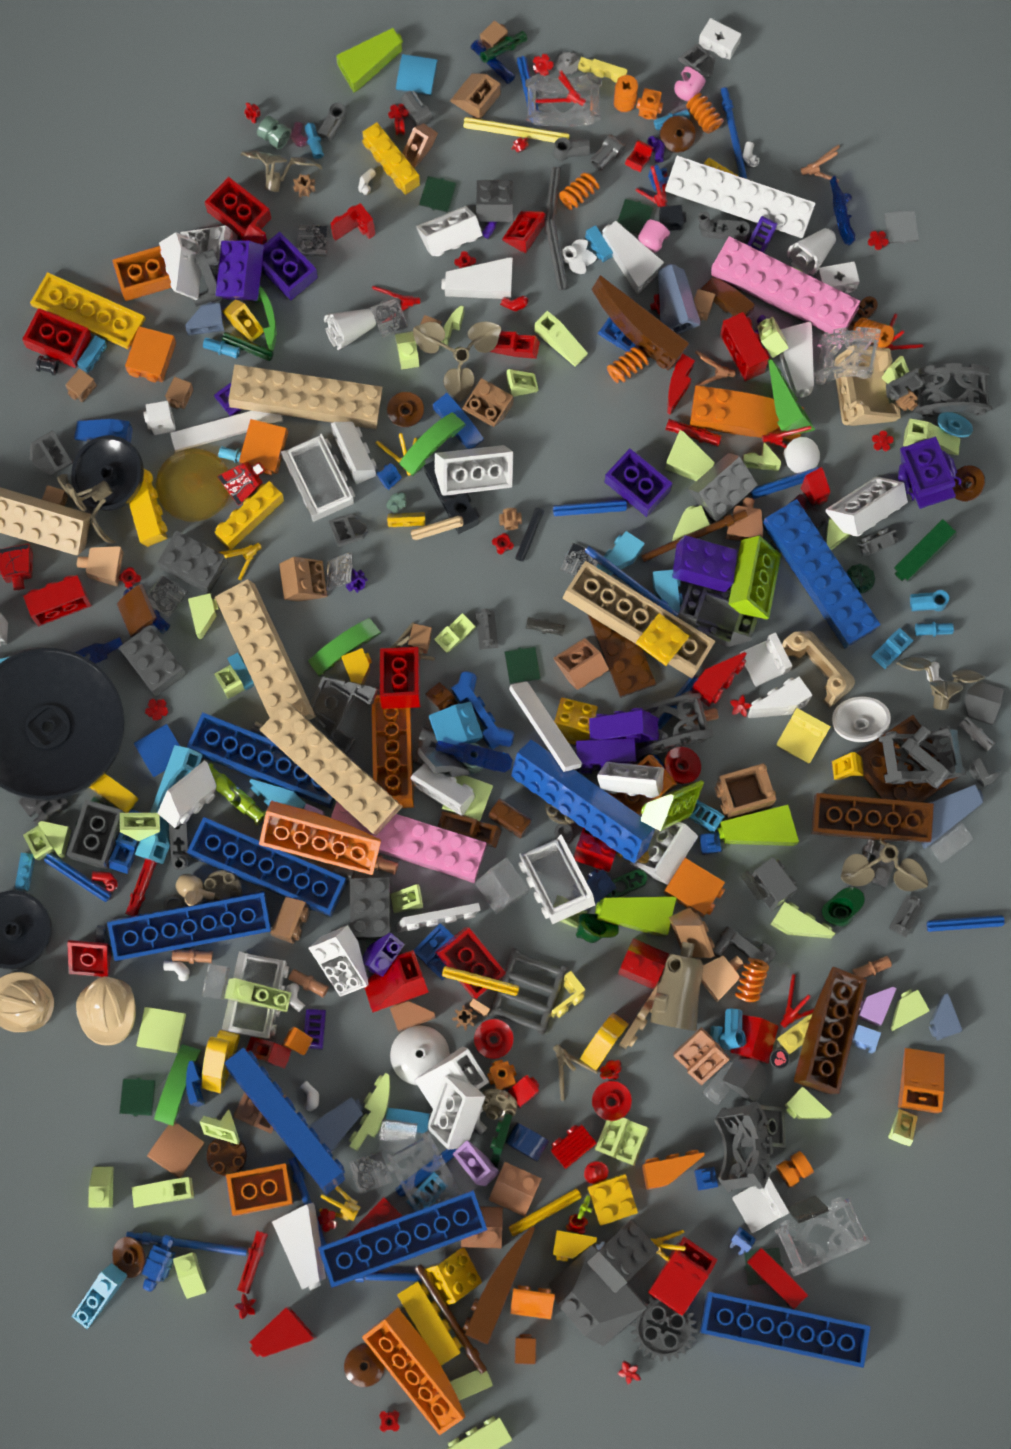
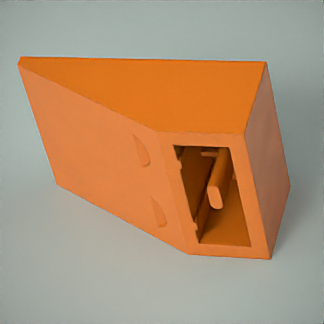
M905 1048L898 1108L937 1114L942 1112L944 1054Z
M698 1150L686 1152L685 1156L679 1157L678 1153L667 1155L665 1157L666 1160L659 1161V1157L647 1159L646 1164L642 1165L646 1189L669 1185L704 1156V1152L699 1153Z
M518 1285L517 1289H513L510 1314L551 1319L555 1294H551V1289L538 1288V1292L530 1291L529 1286Z

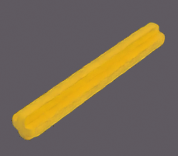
M447 966L443 968L442 976L514 996H517L519 991L518 985Z
M572 1190L509 1226L512 1236H516L581 1199L579 1190Z

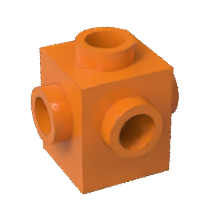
M644 88L643 96L638 98L636 106L639 109V116L648 120H656L657 114L662 112V92Z
M503 1059L492 1063L493 1067L489 1068L490 1073L487 1074L490 1084H495L496 1089L500 1090L513 1087L516 1084L514 1076H517L514 1065H509L508 1061L503 1062ZM500 1072H504L506 1074L504 1077L498 1076Z

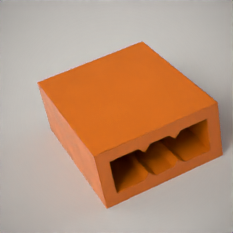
M139 326L125 364L129 375L136 378L141 376L151 382H163L176 345L174 335Z
M250 419L239 463L242 464L248 461L251 466H254L256 463L261 462L266 470L263 474L272 476V473L278 474L282 459L281 451H284L289 433L288 429Z
M684 858L663 894L668 897H676V902L686 908H691L694 913H698L699 916L704 918L706 914L710 915L716 906L713 904L715 898L720 899L724 893L725 888H723L725 882L687 858Z

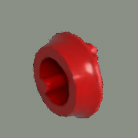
M601 1161L590 1162L584 1169V1177L591 1184L604 1181L608 1177V1167Z

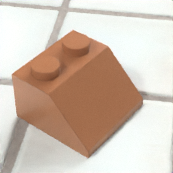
M585 638L553 658L569 683L577 690L585 687L589 682L602 676L609 670L601 652Z
M505 1162L491 1192L489 1201L525 1217L542 1178Z
M480 1207L487 1231L461 1240V1247L502 1249L503 1207Z

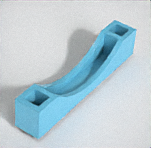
M174 746L150 813H158L167 790L200 764L203 754L189 748ZM159 815L160 832L140 840L135 855L163 864L170 847L169 823Z

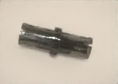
M528 617L526 629L541 631L542 634L550 633L563 637L565 625L549 622L548 619L544 621Z

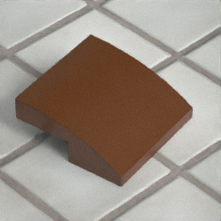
M142 584L137 585L126 593L117 603L130 637L137 635L143 627L151 625L156 619Z

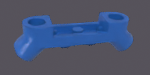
M462 672L459 683L451 687V690L460 704L471 702L475 714L486 729L482 732V735L488 747L493 750L499 745L512 746L515 735L514 731L496 727L494 724L496 720L491 712L487 713L483 708L485 704L481 697L475 696L474 689L477 676L472 672Z

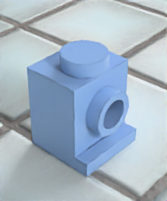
M857 1025L852 1042L855 1043V1047L863 1050L869 1048L868 1052L873 1053L876 1050L881 1033Z

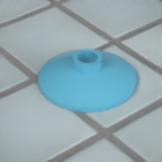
M944 412L937 418L939 427L950 435L968 437L973 432L972 424L961 415Z

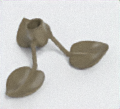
M260 151L241 152V156L260 159L265 164V189L269 191L279 192L281 181L284 182V178L292 164L312 165L322 170V166L311 159L291 157L282 176H280V172L274 171L275 163L287 162L286 158Z
M426 322L413 328V335L419 348L426 353H436L439 345L453 352L454 359L459 362L458 369L452 368L448 370L444 375L443 383L446 390L460 402L468 396L474 384L473 372L469 368L461 369L463 362L469 359L470 348L474 345L475 349L481 353L492 351L498 342L501 327L492 322H478L472 325L467 334L472 342L469 343L467 348L459 346L454 349L442 343L445 338V331L436 322Z
M68 474L59 475L57 480L61 487L82 511L87 509L82 502L87 498L92 497L95 502L100 501L90 516L91 523L97 534L104 541L111 544L116 543L104 533L95 518L100 507L106 502L105 498L113 493L107 482L103 480L90 489L76 493L69 484Z
M908 657L896 663V665L909 670L921 671L925 669L928 672L932 695L934 696L933 707L939 710L948 709L950 698L963 690V685L958 683V681L973 683L985 679V676L975 671L960 669L952 673V676L955 677L953 681H933L931 668L929 667L931 662L927 659Z
M880 840V843L885 847L881 849L879 858L868 864V860L864 855L853 854L845 860L840 876L841 880L849 885L864 886L875 877L871 866L881 860L885 863L894 861L895 868L898 870L894 873L893 878L898 888L903 891H914L928 887L927 876L920 864L913 859L906 858L901 861L899 866L897 847L883 840Z

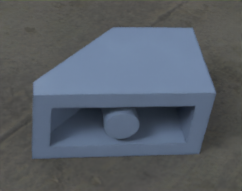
M207 303L197 310L185 325L188 336L224 331L220 303Z
M948 994L940 997L930 1020L931 1026H929L931 1035L936 1037L937 1041L963 1031Z

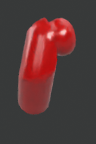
M524 295L514 300L503 297L500 305L517 312L527 306L528 298Z
M92 872V881H102L108 891H114L118 887V882L111 872Z

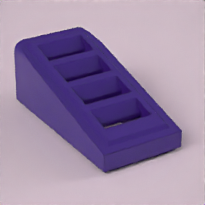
M761 216L747 245L765 253L778 224ZM763 222L771 226V230L762 226ZM761 229L769 233L768 236L760 233L759 230ZM759 236L765 239V242L756 239V237ZM755 242L761 245L762 248L760 249L754 246L753 243Z
M306 1009L304 1033L313 1039H319V1042H311L308 1049H324L326 1010ZM310 1015H320L321 1019H310ZM310 1023H321L320 1027H309ZM309 1031H320V1035L309 1034Z

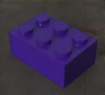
M280 231L264 244L261 271L290 301L318 278L316 268Z
M221 241L215 296L228 300L258 301L264 245L252 241Z
M630 448L605 474L604 480L609 487L646 517L669 494L673 484Z
M684 535L676 545L672 578L726 592L734 582L737 550Z
M633 708L631 712L626 713L625 711H615L613 715L597 714L595 718H589L590 740L635 738V744L659 740L658 717L650 712L643 711L642 708Z
M635 738L576 741L575 754L582 763L581 767L577 768L576 771L581 772L582 775L592 774V771H600L606 762L635 765Z

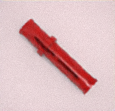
M672 419L668 420L665 429L677 434L681 430L688 437L699 440L700 443L705 442L719 447L722 435L706 431L707 429L696 428Z
M145 858L135 889L130 894L131 899L125 914L130 916L138 915L140 906L145 901L144 896L157 862Z
M256 1230L252 1246L248 1249L249 1255L237 1288L238 1291L250 1293L260 1258L264 1255L263 1249L269 1234Z

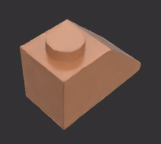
M425 124L414 127L402 153L414 168L417 167L432 148L438 135L436 131Z
M410 1001L395 1004L390 1008L398 1032L436 1018L434 1012Z

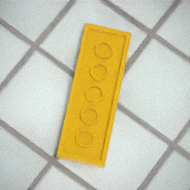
M48 272L30 302L31 306L37 309H43L87 327L90 333L128 350L134 341L138 327H142L146 319L145 316Z

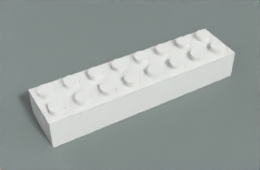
M680 156L676 157L665 189L668 193L758 223L761 216H764L778 224L776 230L802 239L816 204ZM763 222L762 225L772 228L771 226Z

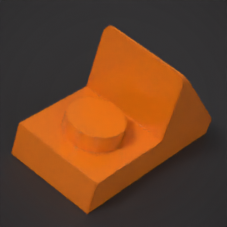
M291 1027L281 1045L301 1055H305L313 1038L298 1028Z

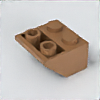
M471 74L452 97L451 102L476 119H481L500 96L501 84L487 74Z
M481 378L462 410L495 427L511 409L513 395Z
M292 557L279 564L284 600L299 602L327 597L322 561Z
M285 897L271 930V935L291 944H294L295 940L299 941L303 932L301 926L303 922L306 923L310 916L306 902Z
M687 908L669 917L680 949H682L683 942L695 944L692 958H712L715 956L712 950L715 948L714 943L706 934L709 932L708 927L701 920L698 913H694L691 908Z

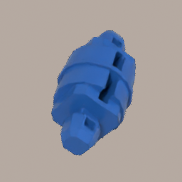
M165 1235L160 1242L162 1245H153V1248L150 1249L148 1256L145 1258V1266L142 1274L148 1277L144 1280L143 1289L152 1292L158 1284L156 1281L163 1282L168 1277L176 1254L175 1251L170 1250L175 1242L174 1237Z

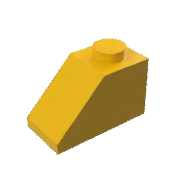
M235 299L222 311L230 323L248 341L253 342L264 332L262 326L245 303Z
M363 648L341 656L350 681L365 684L370 672L369 664L372 663L369 653H364Z
M557 1230L552 1255L556 1256V1260L568 1262V1258L573 1259L597 1241V1237Z

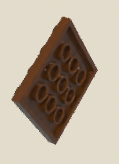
M911 715L888 732L896 731L898 734H915L921 728V724L914 715ZM878 738L857 752L862 757L863 776L880 799L923 802L958 778L945 780L937 789L928 782L917 784L910 781L905 782V784L886 783L884 775L888 773L883 742H880ZM894 743V748L899 749V745ZM922 748V749H923L925 752H927L931 757H934V755H933L931 752H929L928 750ZM910 755L907 756V759L914 761L919 766L920 770L924 771L925 767H923ZM909 765L907 769L912 772L913 767Z

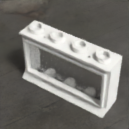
M322 434L291 449L281 451L283 461L287 464L289 473L302 495L304 504L308 508L313 522L354 504L353 497H355L352 487H347L345 483L347 477L344 471H340L337 466L340 464L335 454L332 455L330 452L332 447L328 438L324 439Z
M562 834L556 840L522 855L521 853L519 854L521 862L518 863L522 873H527V883L530 888L534 887L536 891L533 893L537 903H542V913L545 919H550L552 924L595 905L593 894Z
M239 951L233 978L285 991L283 981L284 978L288 977L290 967L287 966L285 960ZM228 999L222 1030L271 1040V1037L276 1034L277 1024L274 1023L276 1016L279 1017L280 1011Z

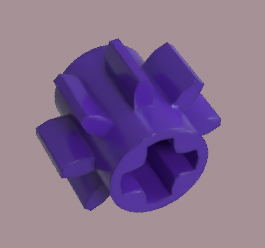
M352 568L351 582L345 584L346 588L350 592L354 589L357 593L365 588V582L368 581L364 576L365 573L361 569L357 572Z

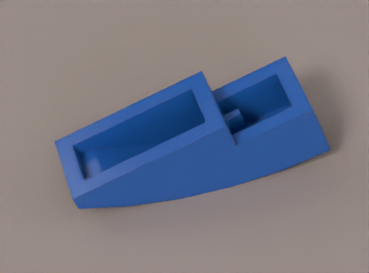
M448 393L433 403V410L441 418L453 412L466 424L455 436L467 449H474L484 440L468 416Z
M131 809L129 813H141V812H138V811H135V810H132V809ZM120 832L116 840V847L109 860L110 869L128 874L140 841Z

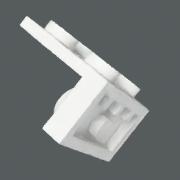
M776 632L769 635L767 641L740 652V654L743 652L747 653L745 667L755 686L790 672L792 664Z
M768 1178L764 1189H757L756 1186L749 1187L732 1198L751 1233L789 1214L770 1178Z

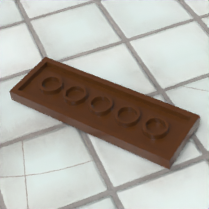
M588 615L619 697L622 698L656 686L643 649Z

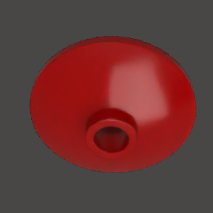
M675 747L665 756L664 768L675 782L688 784L696 780L700 775L701 761L698 755L690 748ZM678 765H681L683 770L679 769Z
M498 1019L484 1021L478 1026L474 1034V1044L477 1051L489 1059H498L505 1056L513 1045L514 1038L511 1028L505 1022ZM492 1036L497 1037L498 1041L496 1043L490 1042Z
M607 1081L600 1084L592 1096L594 1111L599 1117L607 1121L622 1119L628 1114L632 1105V1097L629 1090L622 1083L616 1081ZM613 1099L616 1103L611 1106L608 1104V1101Z

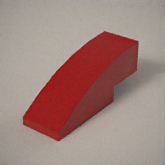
M500 331L498 342L490 352L513 357L537 359L540 341L536 336Z
M683 353L674 368L669 385L667 413L670 415L691 384V378L688 375L694 368L695 360Z
M761 1247L747 1261L768 1286L793 1310L808 1296Z

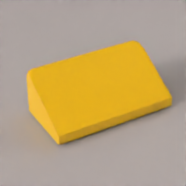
M425 512L388 514V527L425 526Z

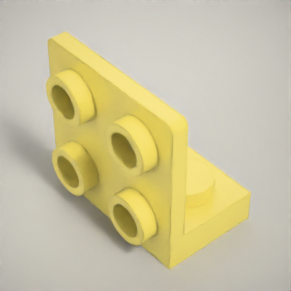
M796 708L776 746L809 764L831 726Z
M571 971L564 976L563 986L570 994H574L551 1011L553 1018L556 1016L562 1017L568 1012V1007L571 1004L576 1006L585 997V988Z

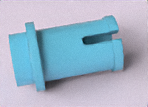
M221 446L218 457L238 463L242 451Z
M710 1026V1036L721 1047L719 1038L723 1027Z

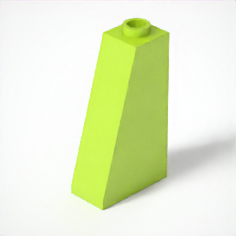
M394 28L336 55L337 65L353 92H357L402 52L403 39L399 33L396 34Z
M788 805L722 821L719 825L720 828H717L719 838L723 839L724 844L795 846L799 842Z
M676 897L604 898L596 905V919L664 938L668 936L670 928L669 917L673 915Z

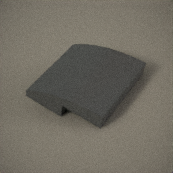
M434 747L419 748L418 755L434 774L447 772L450 777L469 775L467 768L452 752L448 750L441 752L440 748Z

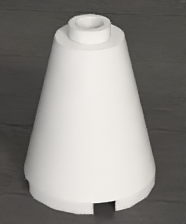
M824 228L792 244L787 254L788 258L791 257L793 261L791 265L802 270L807 275H814L835 244V233L830 229Z
M370 309L329 313L324 317V323L328 322V327L325 328L332 345L334 347L338 346L337 350H340L375 327L377 316Z

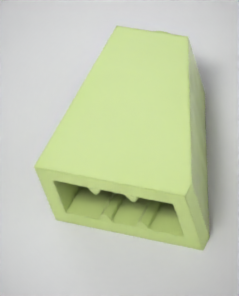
M680 430L667 459L665 469L697 481L714 466L715 462Z

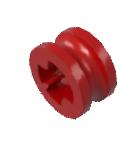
M402 118L400 121L394 119L396 136L400 133L405 135L404 119Z

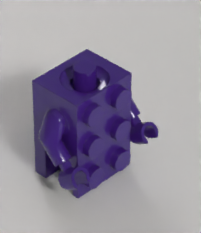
M936 436L900 448L901 465L899 466L898 480L904 482L906 495L909 494L912 501L915 497L919 509L955 498L953 491L955 486L954 479L958 481V485H961V479L956 477L957 470L953 458L941 450Z

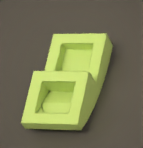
M464 306L458 307L447 320L443 328L445 338L442 343L448 345L452 329L460 331L464 317Z
M462 613L434 640L448 653L464 640L476 626Z
M478 1369L450 1381L459 1401L493 1386L488 1372L485 1371L480 1374Z

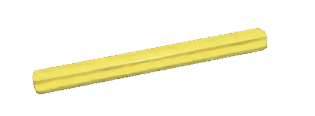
M465 117L464 128L524 138L528 137L549 142H555L560 137H565L568 140L570 138L568 133Z

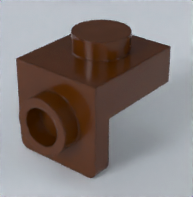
M440 682L425 693L426 697L439 711L458 704L453 694Z

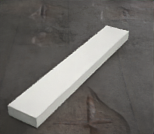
M249 411L170 434L175 452L247 433L250 419L276 425L283 423L282 416L279 414Z
M526 681L511 685L510 692L563 772L580 768L581 761L529 683Z

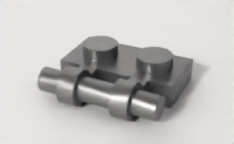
M26 798L18 800L30 817L36 813L39 815L33 820L36 826L41 821H49V817L57 811H62L63 807L68 804L65 798L59 801H39ZM51 802L52 806L43 812L42 808Z
M868 839L867 844L863 846L862 855L868 861L870 856L877 859L880 857L881 849L885 846L881 844L877 851L873 848L875 841ZM881 860L874 864L871 868L875 873V877L871 883L885 888L893 870L894 861L885 863Z

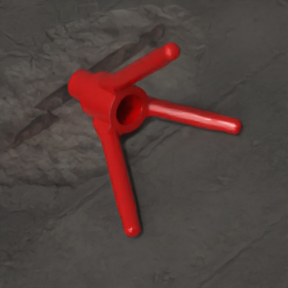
M562 70L559 71L561 76L558 78L569 91L567 97L535 100L536 103L573 102L576 104L577 102L581 106L586 102L581 97V94L573 88Z
M652 165L651 171L658 194L653 197L638 188L635 191L650 199L658 207L667 206L668 201L665 191L667 184H663L661 192L657 174Z
M372 287L374 290L399 298L401 303L400 313L408 309V307L420 304V297L400 295L380 287ZM388 317V319H385L383 322H381V324L390 321L391 319Z
M896 313L889 324L892 328L898 316ZM904 330L897 333L892 342L905 333ZM891 342L890 345L884 348H889L890 351L899 349L923 348L924 345L911 344L893 346Z
M807 426L786 432H781L782 430L779 427L773 432H769V434L762 435V441L775 443L787 448V444L782 442L783 436L812 429V427Z
M792 974L786 1013L783 1015L784 1019L779 1023L784 1028L795 1020L813 1014L814 1009L800 1014L798 1013L811 998L809 994L795 1009L791 1007L795 974Z

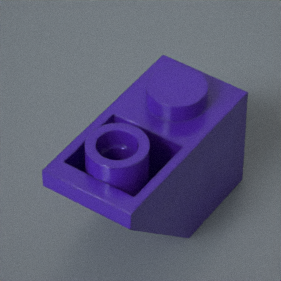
M388 933L369 945L362 955L364 967L370 972L383 977L405 944L392 933Z

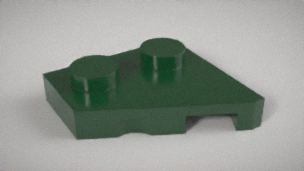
M506 1113L503 1121H498L496 1131L499 1134L498 1137H493L490 1148L494 1149L491 1162L496 1168L498 1167L513 1116Z

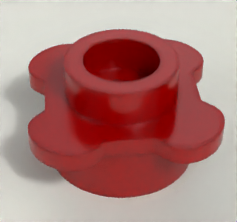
M246 103L245 116L252 123H256V119L261 116L260 110L256 104Z
M520 137L515 140L511 149H515L519 153L529 147L528 137L525 139Z
M462 251L460 257L454 260V264L459 268L469 267L476 263L475 257L469 256L467 251Z
M507 533L492 539V545L497 548V553L500 555L504 554L508 549L512 550L514 547Z
M128 567L118 576L119 580L124 582L127 589H131L136 582L141 581V576L136 574L133 567Z
M578 1214L569 1216V1224L566 1225V1229L580 1235L584 1234L588 1220L584 1216L582 1219L577 1218Z
M396 1410L388 1413L382 1411L379 1414L381 1419L379 1429L382 1432L387 1430L398 1431L400 1428L398 1424L399 1412Z

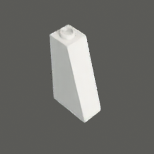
M614 221L611 225L608 224L604 228L603 237L613 251L614 260L634 291L639 294L658 275V270L663 269L664 262L617 221Z
M505 258L447 271L445 279L442 278V290H445V296L503 299V297L511 299L513 258Z
M811 321L781 329L787 341L788 349L780 353L779 356L791 390L796 397L800 396L801 398L810 395L814 387Z
M310 1203L272 1222L302 1290L308 1287L310 1290L321 1286L320 1281L326 1279L324 1264L318 1249L321 1247L315 1205Z

